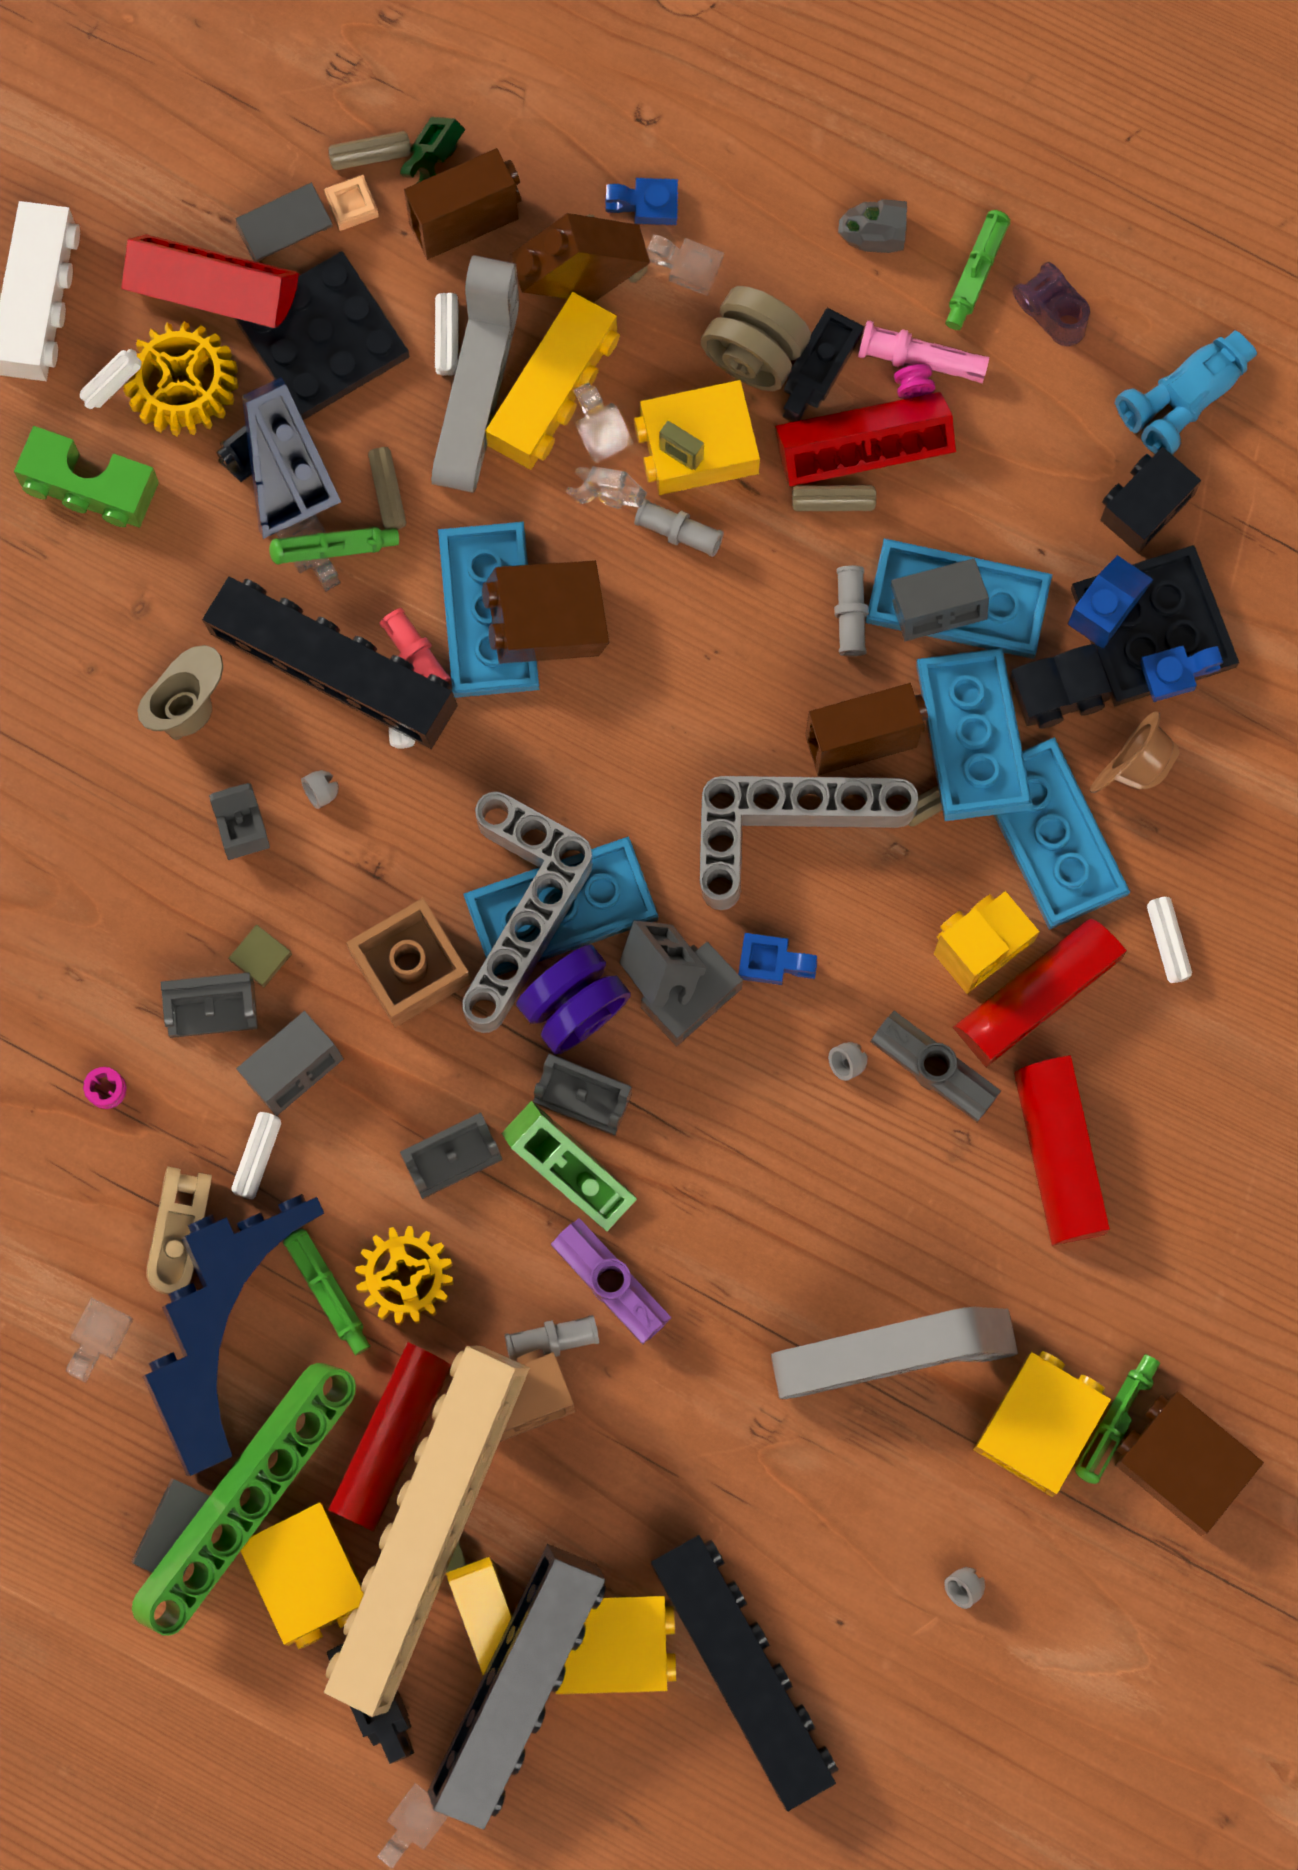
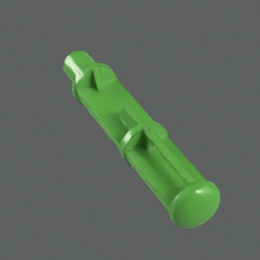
M991 210L987 213L986 220L969 255L960 281L949 302L951 310L945 324L953 330H961L966 316L973 313L975 303L990 268L993 266L995 256L1007 228L1010 226L1011 220L1009 216L1002 211Z
M374 526L340 532L317 533L315 535L282 539L275 538L270 543L269 553L272 561L277 565L369 552L375 553L379 552L382 547L397 546L399 544V533L396 528L380 530Z
M297 1229L284 1239L283 1245L287 1248L305 1278L308 1287L312 1290L336 1330L338 1337L343 1341H347L355 1356L361 1354L371 1347L362 1332V1322L357 1317L333 1277L332 1272L309 1237L307 1230Z
M1144 1354L1138 1367L1129 1371L1124 1384L1103 1421L1100 1423L1080 1462L1075 1467L1076 1474L1083 1481L1091 1484L1099 1483L1101 1476L1132 1423V1419L1128 1415L1130 1407L1140 1390H1150L1153 1387L1152 1377L1160 1365V1362L1155 1358ZM1099 1433L1103 1434L1104 1436L1086 1468L1082 1467L1081 1465ZM1111 1441H1116L1117 1443L1099 1475L1095 1474L1094 1472Z

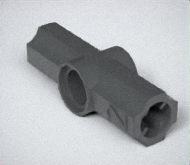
M893 1011L886 1018L870 1041V1043L913 1074L921 1086L937 1092L976 1123H978L1001 1092V1090L958 1059L955 1052L949 1046L937 1043L896 1011ZM930 1057H938L946 1063L947 1072L941 1076H933L925 1070L924 1061Z

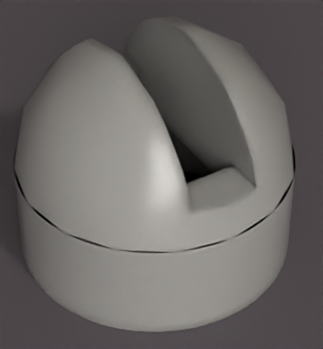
M323 770L312 772L301 778L303 789L316 809L329 804L336 798L339 790L337 782L328 784L333 775Z
M847 1042L830 1050L828 1056L829 1064L833 1073L843 1081L850 1080L865 1070L868 1056L867 1053L861 1052L859 1044Z
M964 1567L958 1569L947 1577L944 1582L949 1598L957 1606L964 1609L970 1608L979 1601L985 1591V1579L983 1577L979 1579L975 1574L977 1570L974 1568Z

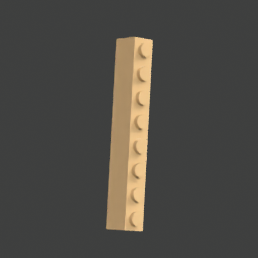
M466 1346L465 1350L460 1351L455 1357L450 1369V1376L453 1379L448 1392L438 1399L432 1413V1419L436 1420L429 1437H425L417 1448L414 1461L418 1465L412 1479L406 1481L399 1492L397 1505L400 1508L394 1523H390L385 1528L380 1538L379 1548L382 1549L378 1562L376 1566H372L368 1570L362 1582L361 1591L364 1592L359 1608L352 1611L345 1623L343 1634L347 1637L341 1652H337L332 1657L327 1667L326 1678L329 1681L324 1690L325 1694L371 1717L389 1711L530 1369L529 1367L483 1346Z

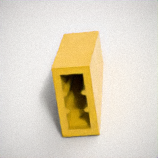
M490 1557L446 1573L483 1676L513 1616L494 1561Z

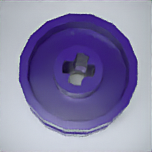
M585 945L562 958L537 978L521 994L516 1002L517 1008L530 1024L547 1021L543 1026L541 1038L555 1055L572 1049L591 1036L615 1016L631 997V992L617 975L600 979L604 973L606 961L593 945Z

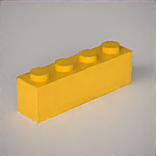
M574 292L571 293L485 430L488 447L530 470L538 458L542 461L547 458L555 442V438L552 436L560 424L564 426L568 424L577 407V403L574 402L581 389L589 390L598 374L599 369L596 368V365L603 354L607 357L611 355L619 341L620 334L617 333V316Z

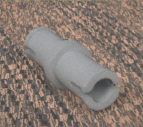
M647 499L643 500L640 504L634 521L637 526L645 527L668 537L669 543L674 545L683 543L711 557L715 556L718 552L724 536L723 531H718L690 519L689 513L684 511L675 513L651 503Z
M853 565L837 568L839 605L834 607L835 617L839 618V654L850 657L861 656L867 653L865 648V617L869 615V607L867 604H864V568Z
M590 1315L586 1318L554 1324L553 1320L544 1322V1327L513 1334L508 1333L505 1334V1342L509 1359L517 1361V1358L542 1349L544 1354L554 1352L555 1357L560 1356V1351L599 1344V1336L594 1316Z

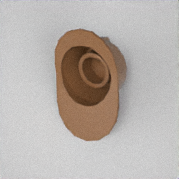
M1154 711L1137 726L1119 754L1095 779L1090 788L1091 793L1101 791L1114 780L1139 790L1150 789L1165 779L1179 756L1180 750L1172 739L1158 726L1161 719L1159 712Z

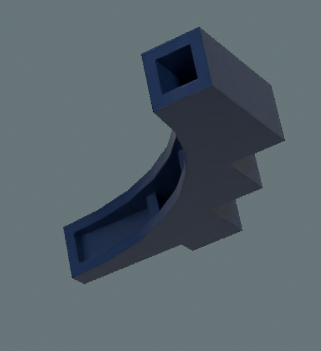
M303 1194L289 1199L278 1205L281 1211L280 1214L266 1220L262 1212L237 1223L240 1232L235 1234L227 1217L216 1222L213 1214L188 1225L191 1234L184 1236L182 1241L203 1288L197 1291L194 1283L169 1293L171 1303L162 1307L184 1357L177 1360L174 1352L152 1361L149 1363L152 1372L143 1376L187 1476H192L232 1457L221 1423L217 1393L219 1349L228 1316L245 1282L264 1257L293 1231L324 1214L317 1197L306 1201Z

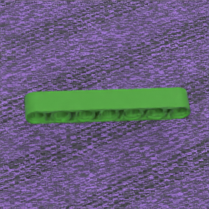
M315 1363L304 1370L136 1594L132 1603V1612L138 1623L163 1636L176 1634L186 1625L352 1402L356 1392V1384L349 1372L325 1363ZM329 1377H332V1388L324 1396V1384ZM304 1413L305 1424L299 1432H296V1421ZM275 1450H277V1461L275 1465L271 1469H269L268 1459L270 1455ZM249 1487L250 1497L243 1506H240V1496ZM219 1525H222L220 1539L212 1544V1533ZM194 1563L192 1576L184 1582L183 1573L186 1567ZM165 1601L166 1609L163 1615L155 1620L154 1613L157 1606Z

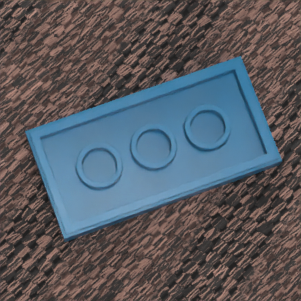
M524 522L438 529L452 692L454 697L539 690L537 661L499 664L497 650H492L489 643V626L493 624L491 609L485 608L482 597L483 583L487 581L495 567L528 565Z
M884 538L869 603V615H867L865 623L901 631L892 602L895 598L891 588V580L973 559L974 557ZM975 558L989 597L988 619L927 636L989 650L1003 648V653L1034 659L1052 574Z
M1003 648L917 659L916 668L921 695L925 701L928 713L926 723L944 821L1031 810L1033 803Z
M1055 737L1022 751L1033 803L1032 809L994 815L1049 930L1124 898L1130 893Z
M629 836L591 849L593 861L591 873L538 962L629 931L634 920L654 922L659 919ZM582 853L562 859L561 862L566 866L575 867L580 865L585 857ZM540 867L463 894L485 958L488 957ZM550 887L544 889L538 898L545 904H554L562 898L563 894L559 889ZM525 925L517 931L516 936L521 941L532 942L538 938L541 931L534 925ZM503 962L495 968L494 975L497 977L517 970L518 967L513 963Z

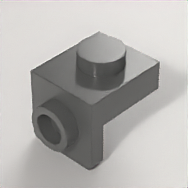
M250 783L209 795L228 860L270 848L260 808Z

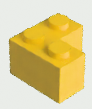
M1006 891L996 899L989 894L979 901L968 914L964 915L961 911H958L941 925L942 932L936 937L938 943L934 955L964 992L968 994L1036 940L1040 931Z

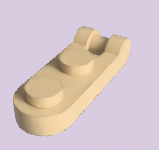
M167 1166L146 1268V1277L150 1286L159 1293H172L187 1286L192 1278L194 1266L182 1238L191 1234L188 1225L204 1218L212 1175L198 1172L196 1177L181 1174V1169ZM177 1191L193 1194L192 1205L175 1203Z

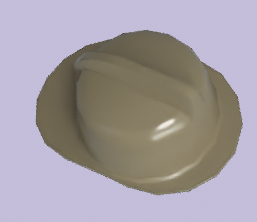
M206 645L195 646L181 653L170 664L159 680L143 696L138 706V719L145 728L152 731H165L172 739L179 740L183 736L196 733L205 726L212 713L210 696L220 682L223 672L222 656L217 650Z

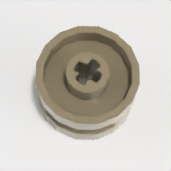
M736 286L730 290L720 306L721 317L712 320L702 335L701 346L706 355L732 377L760 390H779L791 373L792 363L790 360H795L801 356L810 341L811 332L804 320L780 300L751 287Z

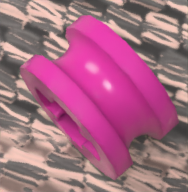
M916 364L898 370L894 374L895 382L901 385L897 389L898 397L907 399L932 393L935 390V382L929 379L932 375V368L926 364Z
M99 1067L88 1073L84 1080L83 1090L86 1098L93 1105L101 1109H111L122 1103L126 1096L127 1087L125 1080L117 1071L110 1067ZM107 1077L109 1082L116 1085L115 1092L109 1091L108 1093L111 1097L103 1099L102 1095L94 1092V1085L96 1083L101 1085L99 1079Z

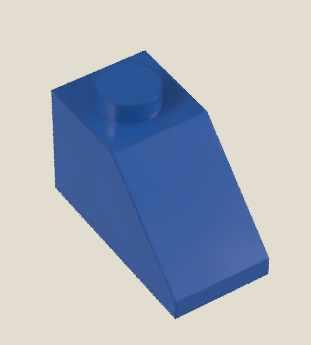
M1117 555L1098 574L1073 608L1067 625L1104 649L1153 579Z

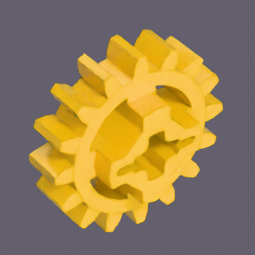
M413 1226L407 1227L404 1236H398L394 1227L389 1228V1239L385 1242L377 1235L372 1237L377 1248L373 1252L362 1249L361 1255L368 1261L367 1266L361 1265L355 1268V1272L358 1275L366 1277V1281L356 1285L358 1292H370L371 1294L365 1300V1306L370 1309L379 1305L378 1318L384 1320L390 1313H393L395 1323L400 1326L403 1324L405 1315H411L415 1324L421 1322L420 1312L423 1310L435 1316L437 1312L433 1305L434 1301L437 1299L447 1303L449 1299L445 1292L441 1290L442 1286L454 1284L453 1277L443 1273L444 1270L449 1269L453 1264L451 1259H439V1256L445 1250L442 1242L431 1247L429 1245L431 1233L425 1231L419 1239L415 1238ZM406 1247L417 1248L430 1259L417 1260L407 1254ZM389 1252L391 1259L383 1271L376 1272L375 1274L379 1261ZM407 1265L410 1272L417 1271V1274L410 1276L411 1284L408 1286H403L400 1280H393L394 1277L399 1275V1267ZM435 1277L431 1290L420 1300L418 1293L424 1282ZM392 1291L402 1297L404 1305L391 1303L379 1293Z

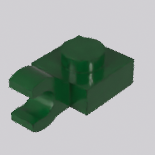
M431 117L411 146L410 151L414 155L403 164L400 174L403 177L413 178L419 170L420 178L417 183L435 176L436 162L444 163L455 152L458 146L457 142L466 129L455 118Z

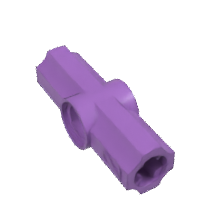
M580 1218L565 1228L551 1243L555 1251L590 1287L595 1297L614 1313L642 1345L657 1334L671 1319V1316L630 1273L626 1264L618 1260ZM609 1270L617 1271L624 1278L623 1286L618 1291L611 1293L602 1290L598 1285V1279L602 1273Z

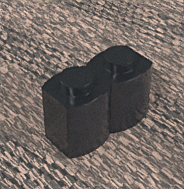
M1095 644L1081 646L1054 657L1022 665L1013 669L1010 676L1026 725L1038 724L1040 729L1049 728L1061 723L1064 720L1063 715L1079 711L1081 716L1096 713L1105 707L1104 702L1110 699L1112 693Z

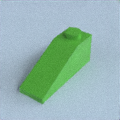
M530 1101L501 1133L512 1150L605 1231H608L637 1200L635 1195L533 1101Z

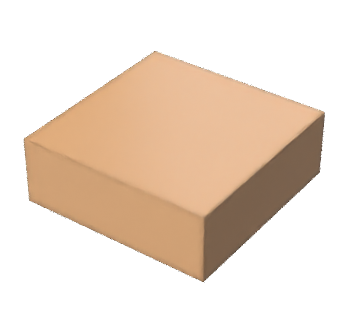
M364 175L324 189L339 231L379 217Z

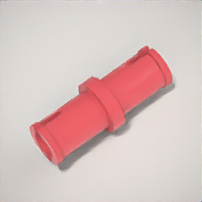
M403 608L392 611L383 618L384 620L380 621V626L384 628L400 651L399 657L412 664L415 668L414 672L428 678L429 674H433L446 682L451 680L449 674L445 672L431 652L432 644L428 638H422L405 615Z

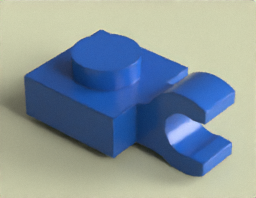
M636 178L635 189L622 184H607L605 212H635V224L677 225L678 179Z
M1179 646L1142 657L1140 664L1152 700L1157 702L1195 691L1197 684L1194 677L1219 671L1223 660L1218 646L1204 649L1190 657H1187L1184 646Z
M745 933L738 975L743 980L783 985L784 973L815 979L818 963L817 955L787 952L789 939Z

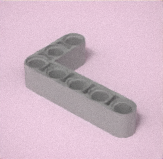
M473 255L470 260L465 286L469 319L431 477L432 485L471 493L475 492L487 447L485 430L494 417L519 311L516 264Z
M714 777L707 782L702 792L700 885L704 901L713 909L726 910L734 906L739 900L741 893L742 826L904 827L912 821L917 813L918 793L916 788L909 781L900 778ZM720 793H727L734 798L732 805L725 809L714 807L711 804V800ZM766 793L772 794L778 799V803L773 808L767 810L760 809L754 803L758 796ZM814 794L822 800V803L814 810H806L798 804V801L804 795ZM855 794L864 798L866 804L860 810L853 811L845 808L842 801L847 796ZM901 795L908 799L910 805L905 810L894 811L888 807L886 802L892 796ZM716 836H728L733 840V845L730 849L723 852L713 850L710 847V842ZM716 878H726L733 884L732 888L725 894L718 895L709 890L710 883Z
M489 792L483 795L477 802L475 812L481 834L492 842L540 867L464 996L462 1003L465 1019L473 1030L481 1033H490L503 1023L589 877L593 867L591 846L584 837L501 792ZM499 808L508 813L506 820L500 824L493 825L484 819L485 815L492 809ZM533 829L541 830L546 834L545 840L539 845L531 846L522 840L526 832ZM570 850H576L581 852L585 858L580 865L569 867L561 862V857ZM554 887L562 892V898L554 904H545L538 898L539 894L546 888ZM525 925H534L541 932L536 940L524 942L517 938V931ZM503 962H510L518 967L517 974L509 980H501L494 975L495 968ZM489 1000L496 1005L494 1013L487 1018L474 1016L471 1011L478 1001Z
M967 1307L778 1351L771 1354L779 1399H791L954 1361L987 1362L1017 1355L1018 1350L1009 1309Z

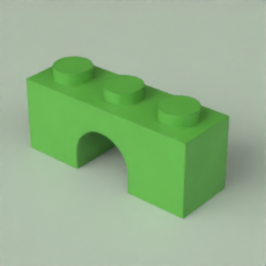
M36 426L32 427L14 469V473L25 493L43 500L47 496L62 500V504L65 507L78 513L84 514L87 510L102 514V518L105 521L118 527L124 528L127 524L138 528L141 527L159 484L153 467L113 454L108 467L102 474L94 478H82L74 474V468L80 456L74 440Z

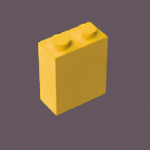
M741 380L640 401V417L634 418L636 435L639 443H647L649 456L643 457L648 483L656 481L659 495L759 474L760 457ZM667 421H670L704 443V458L696 470H691L660 450L659 432Z
M1041 1351L1038 1356L1031 1352L1023 1362L973 1450L1053 1497L1059 1492L1111 1399L1102 1394L1105 1388L1097 1381L1082 1374L1079 1379H1076L1063 1371L1065 1364L1053 1355Z
M319 1502L251 1536L241 1549V1554L284 1645L289 1646L296 1643L298 1650L307 1647L323 1638L321 1629L335 1622L338 1623L340 1629L344 1628L349 1615L353 1610L359 1608L364 1596V1592L361 1591L362 1583L323 1503Z
M665 1596L603 1598L597 1609L591 1608L584 1623L586 1631L583 1641L576 1651L571 1650L564 1664L566 1668L565 1676L560 1688L556 1691V1695L667 1691V1682L676 1681V1653H666V1635L675 1634L674 1606H665Z

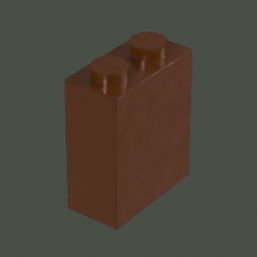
M497 148L404 189L409 225L427 260L518 220L517 203L521 202L522 199L516 185L520 184V179L512 161L507 160L504 162Z
M566 213L511 253L512 261L517 267V278L522 293L568 299L571 293L574 292L591 302L597 301L651 263L638 224Z
M596 560L495 567L487 581L483 583V603L485 608L491 609L493 622L489 626V643L492 650H497L499 664L596 657L609 644Z
M911 682L809 711L805 737L817 776L917 748L921 732L925 731L923 721L928 719V713L922 695L914 694Z
M1178 1391L1168 1399L1161 1394L1145 1413V1416L1151 1421L1139 1434L1133 1429L1116 1449L1122 1456L1115 1466L1198 1535L1202 1536L1211 1530L1264 1462Z

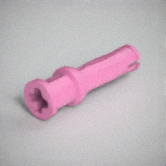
M867 320L858 357L864 359L869 355L892 361V366L898 368L899 366L904 367V363L910 365L926 364L933 371L967 378L968 380L983 384L989 357L911 338L912 334L908 333V330L902 329L898 333L875 327L873 321Z

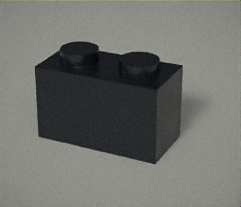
M1164 447L1153 457L1149 454L1144 455L1130 472L1134 477L1124 487L1120 483L1115 485L1102 501L1105 509L1100 521L1138 554L1192 499L1201 482L1199 477Z

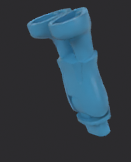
M1236 330L1225 339L1218 337L1213 343L1205 345L1194 352L1172 374L1159 379L1158 385L1148 393L1143 394L1134 388L1124 390L1115 398L1117 411L1127 428L1133 433H1138L1160 410L1169 404L1174 410L1162 419L1150 423L1144 429L1141 439L1145 447L1156 454L1164 447L1173 455L1181 445L1179 433L1189 422L1197 421L1201 412L1208 405L1233 387L1238 378L1247 371V363L1257 356V351Z

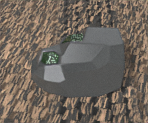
M881 199L878 202H863L849 209L841 217L838 234L850 246L865 252L891 253L904 250L906 236L907 201Z

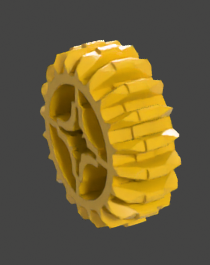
M185 321L182 323L180 331H174L172 324L168 322L164 328L166 333L162 335L150 329L151 341L149 343L137 339L136 347L139 351L137 357L142 361L141 368L123 386L126 397L131 398L129 401L131 410L133 412H140L139 417L145 425L154 421L155 430L159 433L170 425L172 435L176 437L180 434L181 428L186 426L189 433L195 435L197 431L196 424L201 422L204 427L211 429L213 425L210 417L214 415L224 419L226 413L222 405H233L235 399L230 391L237 390L239 386L238 379L233 376L238 372L236 362L230 360L232 357L230 348L227 345L221 346L220 336L216 333L207 337L206 328L202 325L193 333H191L189 323ZM185 353L183 356L179 357L171 356L174 354ZM210 363L214 368V377L209 389L205 391L199 380L204 374L203 368ZM156 367L162 378L157 384L158 390L151 395L147 391L149 376ZM172 375L175 378L178 376H182V379L184 378V375H187L189 382L185 380L184 382L180 383L178 379L177 383H174ZM181 401L191 402L185 405H176L178 402Z

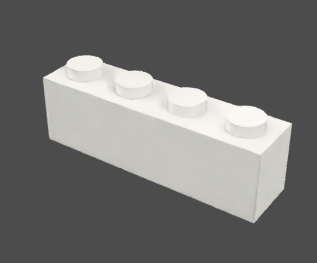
M19 201L0 298V375L47 381L49 367L54 368L56 366L58 343L54 342L56 328L63 327L65 320V303L61 301L64 288L69 289L72 283L73 266L72 263H69L71 249L76 250L80 240V226L75 224L69 207Z

